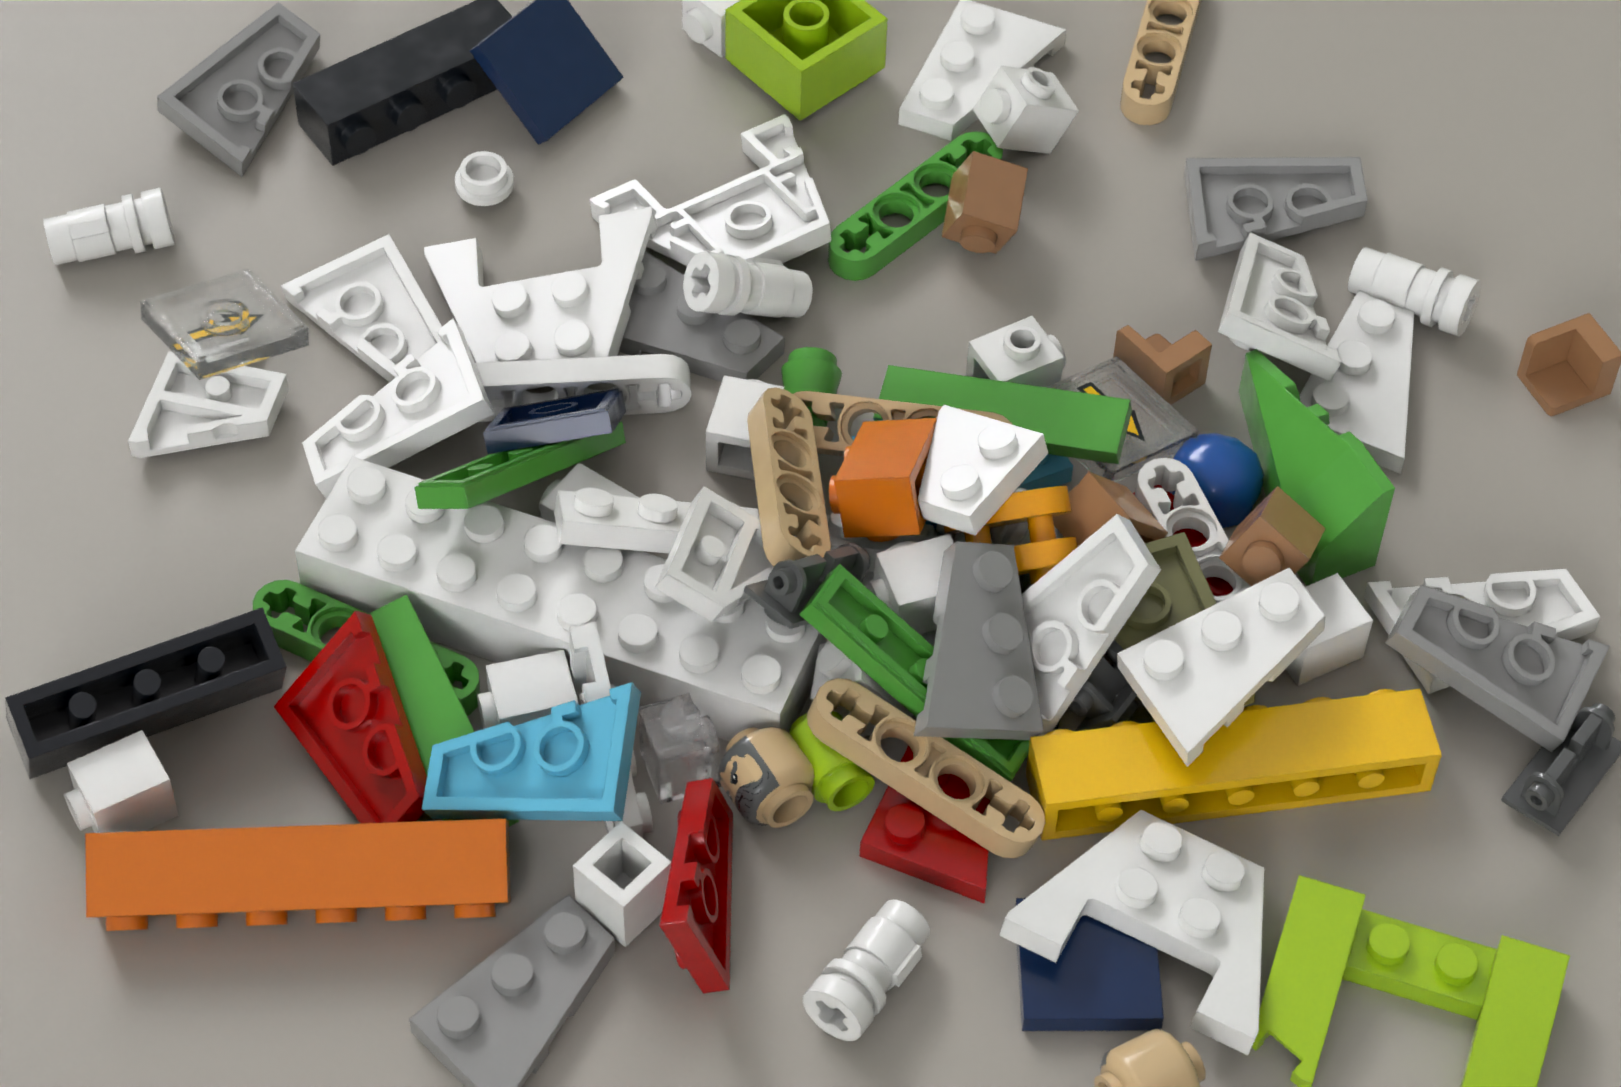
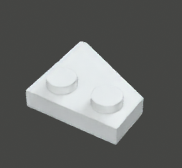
M168 351L129 437L128 443L131 456L144 458L270 436L289 390L287 375L285 373Z

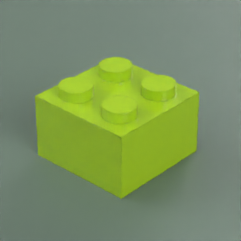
M740 0L725 9V59L801 121L885 68L888 18L865 0Z

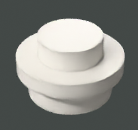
M480 151L468 155L461 162L455 175V188L458 195L464 201L477 206H490L502 202L511 194L514 187V177L511 168L500 155L489 151Z

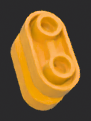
M1068 486L1046 487L1013 493L976 535L964 532L965 542L992 544L990 528L1027 522L1031 543L1015 545V557L1018 575L1029 573L1031 584L1036 583L1078 547L1076 537L1056 539L1053 517L1072 512ZM943 525L945 534L963 533Z

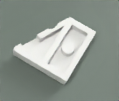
M944 405L938 412L917 499L923 519L976 535L1047 456L1048 449L1044 434Z
M704 486L691 502L655 589L711 622L748 601L751 597L743 591L745 586L768 580L769 574L774 568L766 558L763 549L760 520Z

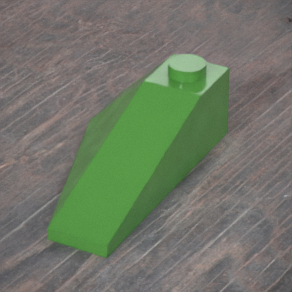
M1257 349L1247 352L1239 386V396L1252 447L1258 455L1265 475L1263 477L1265 497L1278 486L1326 528L1310 560L1297 572L1305 585L1308 586L1336 573L1341 578L1375 566L1395 487L1357 437L1350 431L1341 435L1336 434L1327 426L1330 424L1329 413L1317 403L1306 407L1300 401L1296 384Z

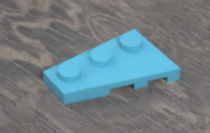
M633 682L609 689L610 696L581 705L575 700L552 707L551 714L515 726L507 721L432 745L422 810L432 819L623 821L641 691Z

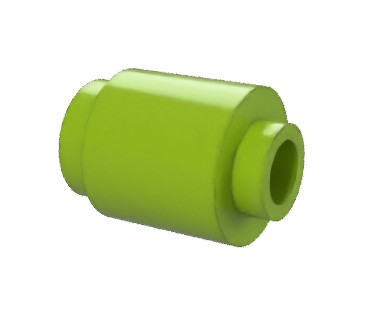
M835 711L831 712V715L836 719L843 720L841 714ZM807 713L800 716L792 724L790 735L814 769L812 794L816 801L826 803L832 811H843L859 804L871 793L875 785L872 775L822 743L813 735L808 726Z

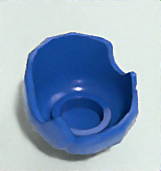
M1218 433L1200 434L1196 438L1188 439L1173 457V459L1185 464L1191 470L1222 528L1239 525L1250 514L1253 505L1261 494L1263 477L1265 475L1257 453L1239 439Z

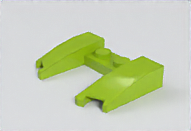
M1299 875L1259 1009V1032L1252 1045L1255 1051L1271 1035L1301 1060L1292 1071L1290 1080L1298 1087H1312L1343 979L1477 1020L1460 1087H1537L1570 955L1501 935L1497 949L1364 910L1362 907L1366 897L1365 894Z

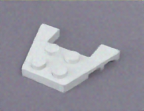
M786 114L741 133L742 150L760 168L759 170L670 209H665L636 179L590 199L592 218L598 223L599 216L652 207L657 229L654 239H649L646 247L685 266L700 251L736 255L743 259L758 257L779 260L785 263L831 242L829 219L812 177H809L804 164L802 149L797 146L793 135L792 123Z
M652 207L599 216L602 263L597 267L485 287L482 251L476 238L424 247V255L458 326L464 333L475 362L617 356L631 313L629 301L636 280L641 279L644 266L642 259L649 239H654L657 229ZM534 386V387H529V388H527L526 390L535 389V388H541V387H547V386Z
M1143 810L1138 811L1011 909L1004 919L999 936L1056 963L1080 918L1084 915L1090 916L1209 973L1213 977L1190 1026L1191 1029L1247 1056L1259 1032L1265 868Z

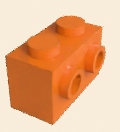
M937 418L866 421L862 423L852 445L847 446L845 449L844 461L836 475L831 476L829 482L830 507L834 514H840L845 538L867 537L871 541L885 542L903 535H920L926 520L922 517L917 499Z

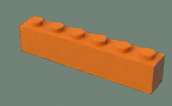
M507 819L85 833L86 917H106V931L148 930V916L176 915V928L218 927V913L243 912L246 914V926L288 925V911L315 910V923L357 922V908L385 907V921L426 920V906L454 905V918L496 917L495 903H511L509 821Z

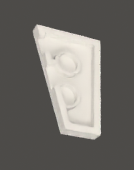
M960 0L899 108V125L953 141L979 119L973 108L1001 66L1028 69L1033 67L1044 55L1049 54L1053 56L1065 46L1066 29L975 1Z
M1250 232L1238 257L1218 332L1228 336L1235 345L1244 350L1252 351L1257 349L1330 382L1341 364L1337 350L1328 348L1325 342L1330 332L1326 318L1317 316L1313 304L1318 294L1305 257Z
M389 234L281 285L288 302L388 382H391L398 376L393 367L411 353L418 359L441 340L437 331L442 325Z
M454 318L437 331L441 340L420 358L416 359L410 353L395 365L393 370L398 376L374 396L359 395L302 442L315 485L326 499L352 456L389 468L494 414L464 333Z
M1119 514L1111 518L1022 593L1044 730L1038 736L1053 731L1161 571L1132 522Z

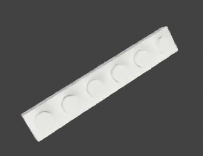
M582 488L576 492L558 490L554 515L559 544L670 554L691 502L675 501L669 496L655 493L645 494L638 498L611 495L609 492L598 488ZM739 507L760 520L758 509ZM832 513L827 515L831 550L847 543H854L860 548L865 549L870 556V567L867 570L869 572H874L876 553L886 551L891 546L900 542L913 541L917 543L938 537L934 525L925 523L920 535H903L885 542L871 541L867 537L845 538L840 514Z

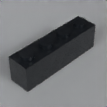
M475 0L292 83L298 124L332 166L498 90L473 57L470 50L509 20L512 15L498 0Z
M263 607L5 697L6 720L28 777L32 779L66 767L67 763L138 731L143 730L146 737L282 689L287 666Z

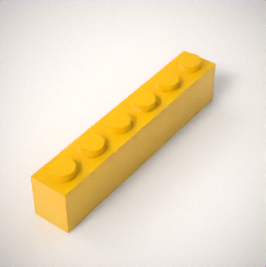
M1381 689L1364 696L1340 699L1316 697L1300 704L1276 707L1264 705L1245 707L1244 711L1228 727L1223 724L1203 744V752L1188 767L1156 722L1137 723L1134 721H1123L1107 728L1075 732L1068 729H1058L1042 736L1030 737L1025 774L1030 795L1039 802L1044 811L1045 825L1040 835L1041 841L1113 832L1140 810L1168 823L1176 824L1431 791L1442 753L1421 689L1404 691Z

